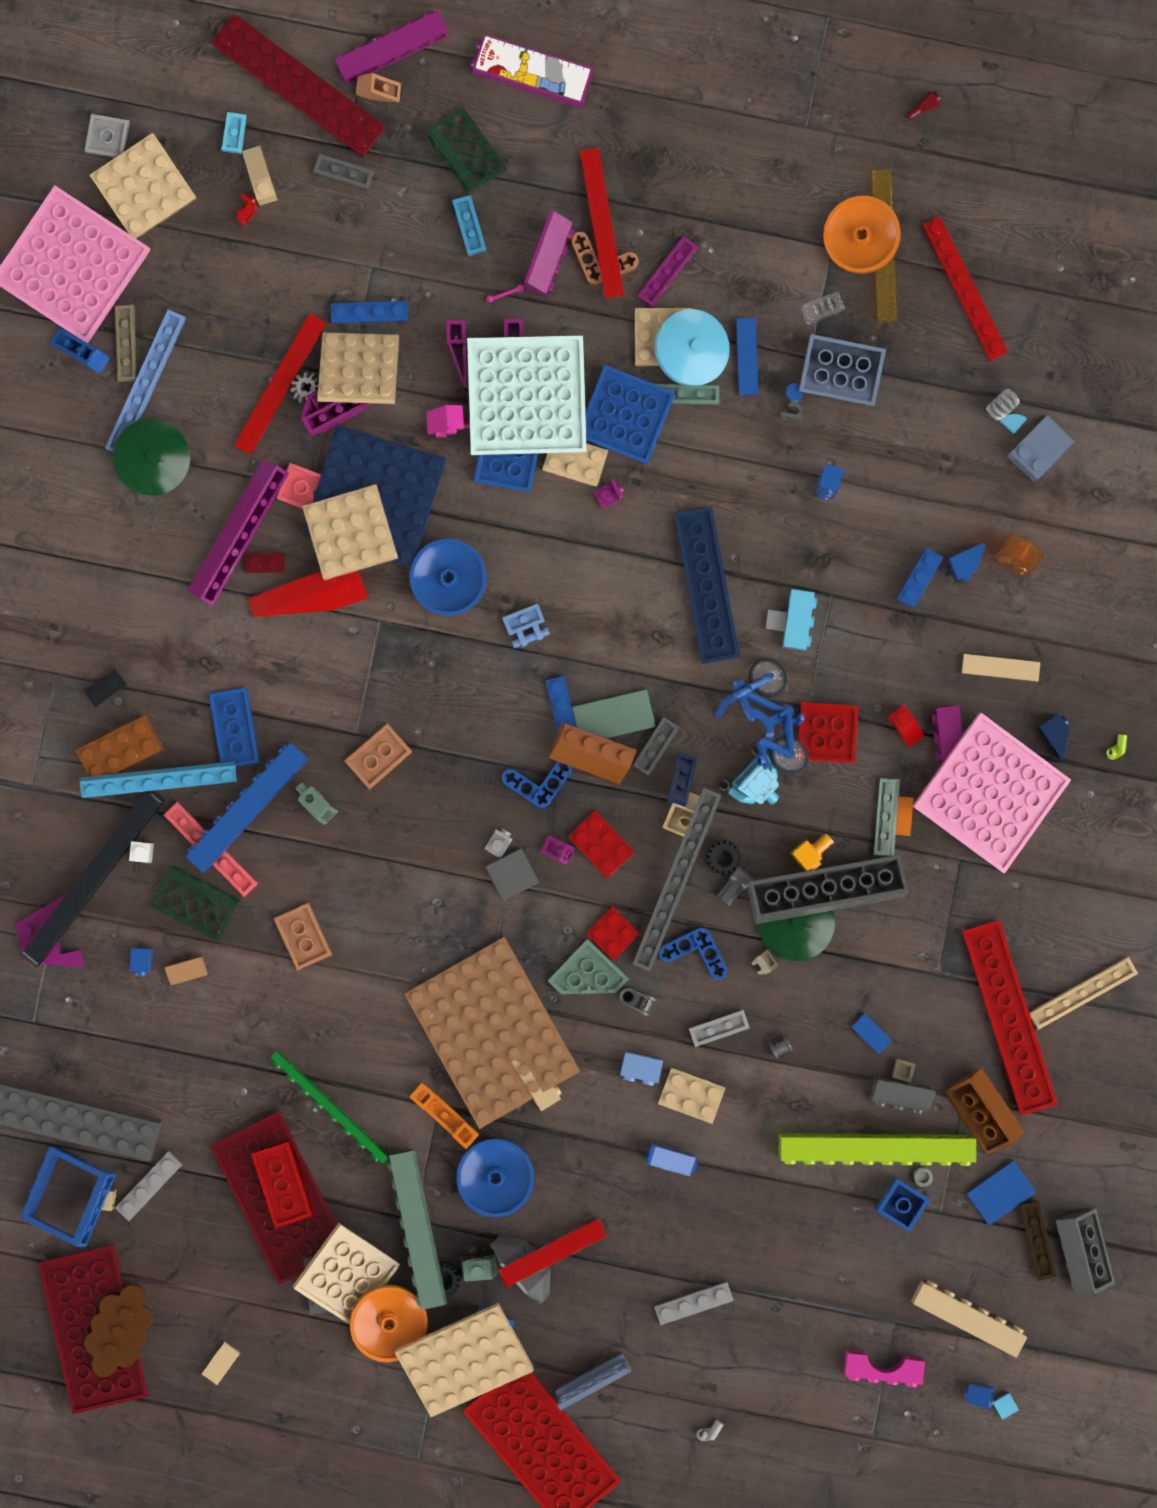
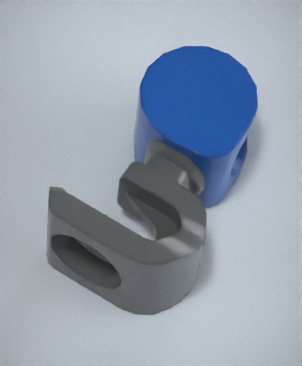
M797 383L790 384L785 392V397L790 402L788 408L795 410L796 413L791 414L782 411L780 412L781 419L798 421L802 416V407L797 403L801 401L803 392L799 391L800 385Z

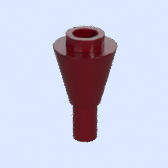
M930 90L918 103L917 107L907 114L913 119L921 112L924 113L941 106L939 102L942 100L936 91L932 93Z

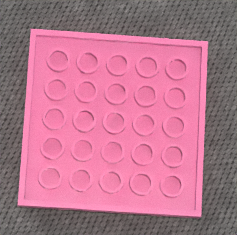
M54 185L1 264L0 287L74 336L89 343L151 249Z
M979 712L912 807L1005 874L1071 779Z

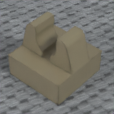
M768 949L758 955L752 962L753 966L759 964L761 967L757 972L759 975H766L778 966Z

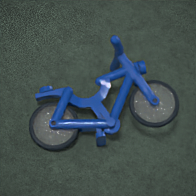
M771 659L758 660L749 670L750 684L745 685L743 680L733 682L735 692L727 695L721 701L715 716L718 718L722 717L727 706L739 700L748 721L753 722L755 719H758L766 728L765 738H761L757 742L759 755H757L758 765L763 766L764 770L770 768L767 758V752H770L771 762L778 771L786 775H796L806 768L809 757L805 745L799 739L793 737V728H797L804 722L805 718L803 714H798L792 719L794 709L790 705L780 706L752 693L755 691L764 697H776L785 690L787 685L786 672L779 663ZM747 699L777 713L768 718L758 709H751ZM782 722L783 737L772 742L774 726Z

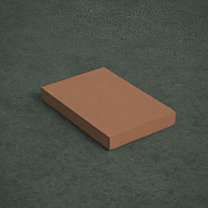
M386 723L344 762L370 790L413 751Z
M309 902L273 918L297 971L333 955Z

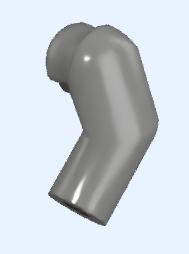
M716 1419L711 1428L699 1429L696 1436L700 1441L714 1440L724 1424Z

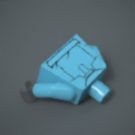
M751 749L752 756L756 758L732 783L733 787H731L729 781L723 780L727 782L728 787L723 789L719 786V789L728 791L729 795L742 803L754 804L758 802L762 804L767 800L770 804H774L779 799V796L774 792L779 786L776 781L778 778L777 769L767 756L770 768L764 770L763 766H759L757 763V755L759 753L756 754Z

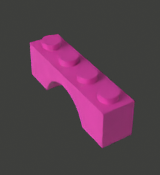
M846 1350L843 1373L845 1377L852 1381H859L860 1378H863L871 1383H879V1380H882L890 1385H898V1382L906 1383V1386L917 1387V1384L923 1385L925 1361L919 1357L903 1356L895 1367L879 1369L869 1362L865 1352Z

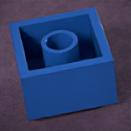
M894 1176L874 1209L910 1232L930 1199Z

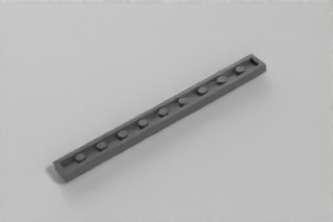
M706 787L703 788L633 965L651 971L722 796L721 793Z

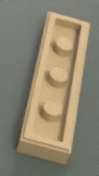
M963 654L961 672L963 674L1039 681L1040 662Z

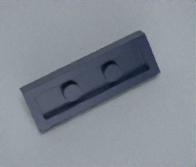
M682 753L678 754L667 798L668 802L686 806L697 758Z

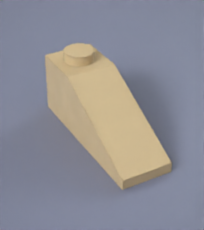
M261 146L242 151L259 205L277 201L278 199Z
M514 1059L511 1062L518 1072V1068L522 1064ZM531 1071L526 1076L520 1075L527 1089L530 1082H536ZM557 1085L544 1093L540 1087L536 1093H531L540 1112L561 1100L560 1095L562 1094Z

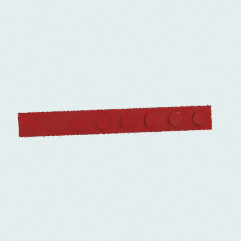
M939 216L923 224L922 227L989 360L992 361L1008 353L941 217Z

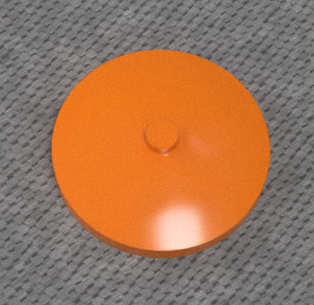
M855 196L844 200L832 210L824 226L823 238L830 258L839 267L846 271L860 274L876 271L893 258L899 247L901 231L897 216L885 202L871 196Z
M382 1285L369 1290L356 1302L350 1316V1331L355 1345L364 1355L380 1362L399 1361L395 1350L426 1336L428 1319L426 1310H421V1306L417 1305L416 1294L409 1289L397 1285Z

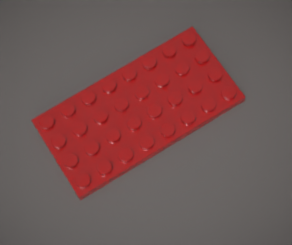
M532 1372L480 1395L463 1409V1413L542 1508H590L621 1482L618 1475L564 1410L560 1411L556 1400Z

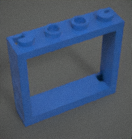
M50 1146L44 1155L43 1165L37 1172L35 1184L29 1191L28 1201L22 1208L20 1219L76 1247H86L116 1174L61 1147ZM58 1157L98 1176L74 1236L34 1216Z

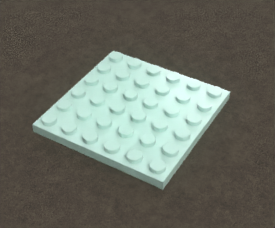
M583 336L467 338L471 455L586 452Z

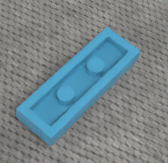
M471 195L452 200L468 256L486 252V246Z

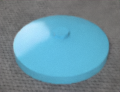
M686 309L676 312L662 323L655 339V354L659 366L670 379L684 386H701L717 378L724 370L729 358V340L723 326L712 315L701 310Z

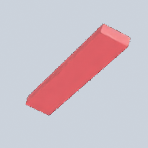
M176 802L164 816L192 845L194 843L197 845L202 840L200 836L205 829L179 802ZM227 851L213 864L243 897L258 884Z

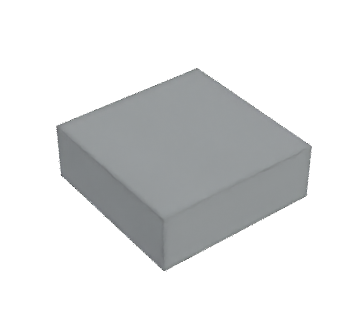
M768 610L766 629L785 632L787 612Z

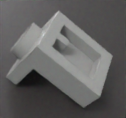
M503 828L500 831L496 829L485 850L501 859L513 840L510 838L511 833Z

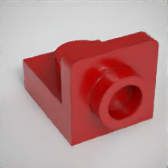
M242 193L240 197L247 205H243L237 211L236 218L240 224L245 226L259 209L256 205L257 201L248 194L246 196Z

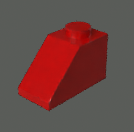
M905 704L887 716L908 748L925 737Z

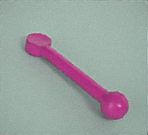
M519 284L512 290L495 296L489 295L486 297V301L492 303L493 300L518 291L521 293L524 291V286Z

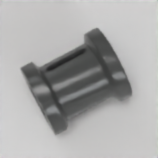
M786 1035L775 1043H769L776 1059L787 1051H793Z

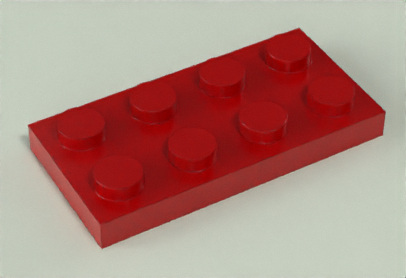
M289 1141L252 1153L251 1155L274 1227L277 1228L311 1217L313 1214Z

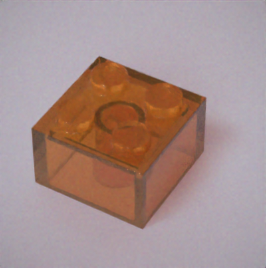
M1012 532L1005 537L995 557L998 558L997 561L1005 566L1009 564L1014 568V572L1024 576V574L1029 575L1034 572L1045 552Z

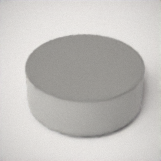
M919 1167L913 1173V1180L918 1186L926 1187L931 1184L933 1175L928 1168Z

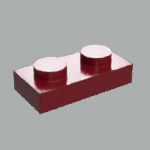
M246 554V573H285V554Z

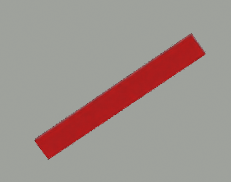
M599 148L582 150L580 155L605 299L624 296Z
M309 314L234 444L235 447L249 455L253 454L292 386L291 382L296 379L326 327V322Z

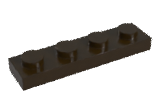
M1035 1200L1019 1204L1037 1281L1057 1277L1039 1201Z

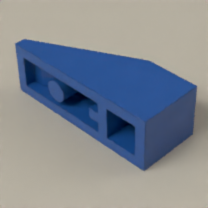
M60 327L49 343L99 374L110 359L94 346Z

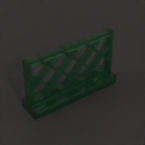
M464 107L458 109L437 124H432L426 128L425 136L468 195H472L478 188L507 170L506 165ZM462 114L466 119V125L455 124V118ZM443 125L451 127L450 136L442 134L439 128ZM453 128L464 129L463 138L452 136ZM467 130L474 131L477 134L476 141L465 139ZM451 140L462 142L461 151L454 150L451 147ZM465 143L476 145L474 154L463 151ZM478 146L486 147L488 156L478 155ZM462 156L473 157L472 166L464 165ZM476 158L487 160L485 169L474 167ZM489 161L497 162L500 168L496 171L488 170ZM473 171L484 173V179L477 183L473 177Z
M172 864L168 867L165 878L150 907L219 942L241 899ZM168 880L175 881L178 889L169 892L166 885ZM189 888L193 890L195 898L186 901L183 890ZM179 892L183 902L173 905L170 894ZM167 896L170 906L162 907L157 902L160 897ZM205 897L210 899L212 907L203 909L200 899ZM196 900L200 911L190 913L187 903ZM184 904L187 915H177L174 907ZM221 906L230 910L228 915L223 918L219 917L217 908ZM213 909L216 920L207 922L204 912ZM201 913L204 923L196 925L193 923L191 916ZM218 922L220 928L218 935L210 931L209 924Z

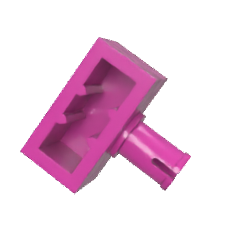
M444 405L426 411L428 434H433L436 438L457 434L458 430L464 428L470 429V417H463V406Z

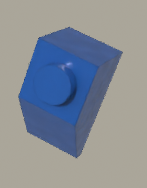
M985 543L947 560L956 581L961 579L964 582L973 578L972 574L977 571L986 547Z

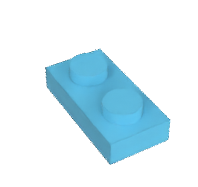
M227 112L222 144L223 152L242 154L247 120L246 115Z

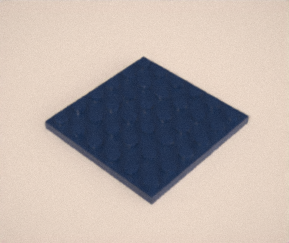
M336 425L313 503L377 485L398 559L391 560L390 562L411 568L420 549L447 459ZM306 522L303 536L311 538L308 524Z

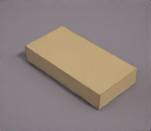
M225 1341L202 1375L218 1385L241 1352Z

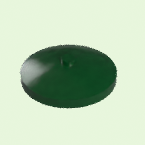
M142 419L127 426L118 436L113 449V464L118 477L129 489L142 495L157 496L172 491L183 481L190 465V450L183 434L172 424L159 419Z
M832 910L758 924V930L763 943L772 953L786 960L803 961L817 956L828 946L835 929V916Z

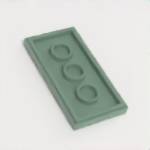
M647 690L572 707L577 728L604 738L656 727Z

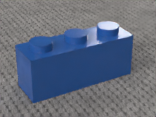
M825 464L820 471L814 494H817L818 498L823 500L833 499L839 490L844 469Z
M926 548L895 600L913 609L943 557Z

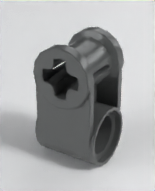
M624 987L619 992V999L624 1005L649 1017V1011L653 1002H656V998L630 987ZM631 991L633 998L630 1001H624L622 997L624 992Z

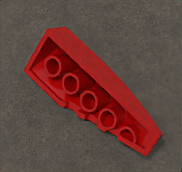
M359 570L327 580L323 579L322 572H318L248 599L253 617L333 611L368 599V595Z

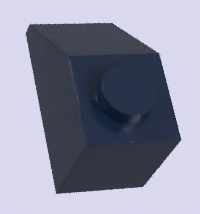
M1055 714L1039 725L1037 729L1057 758L1061 759L1066 753L1070 729L1067 726L1069 725L1067 719L1063 715Z

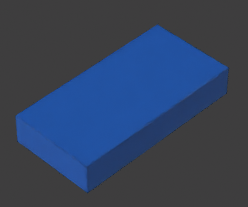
M865 1013L851 1026L878 1054L892 1042Z

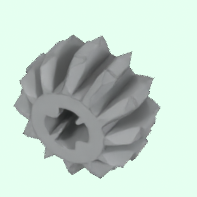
M304 372V378L301 379L300 375H297L296 377L299 381L291 382L296 387H292L290 391L295 393L293 395L295 400L300 398V404L304 403L307 395L318 390L319 378L314 380L315 374L313 373L308 378L307 372ZM305 385H307L310 388V391L308 393L307 391L302 392V390H304L303 387Z
M1006 389L988 404L986 410L996 421L1002 420L1019 404L1020 400L1014 392Z

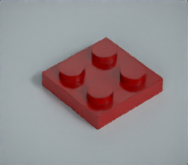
M613 906L586 933L613 961L640 934Z

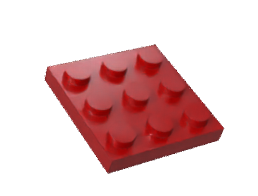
M801 702L800 714H803L805 719L799 725L798 739L805 745L809 761L855 764L859 706ZM798 745L797 760H804V753Z

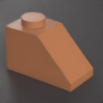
M374 73L357 77L356 95L369 100L399 102L401 83Z

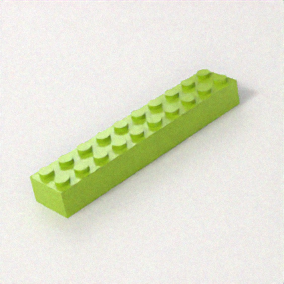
M778 1133V1157L784 1164H796V1161H802L804 1164L812 1165L815 1164V1161H821L826 1165H834L835 1161H841L844 1165H854V1161H860L863 1165H874V1162H881L882 1165H893V1162H899L901 1165H913V1162H918L920 1165H932V1162H937L940 1165L950 1166L952 1162H956L961 1166H970L971 1162H976V1138L972 1135Z

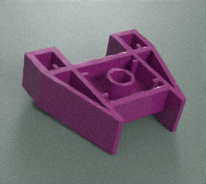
M504 319V337H524L523 319ZM446 320L447 342L464 389L468 391L466 320Z

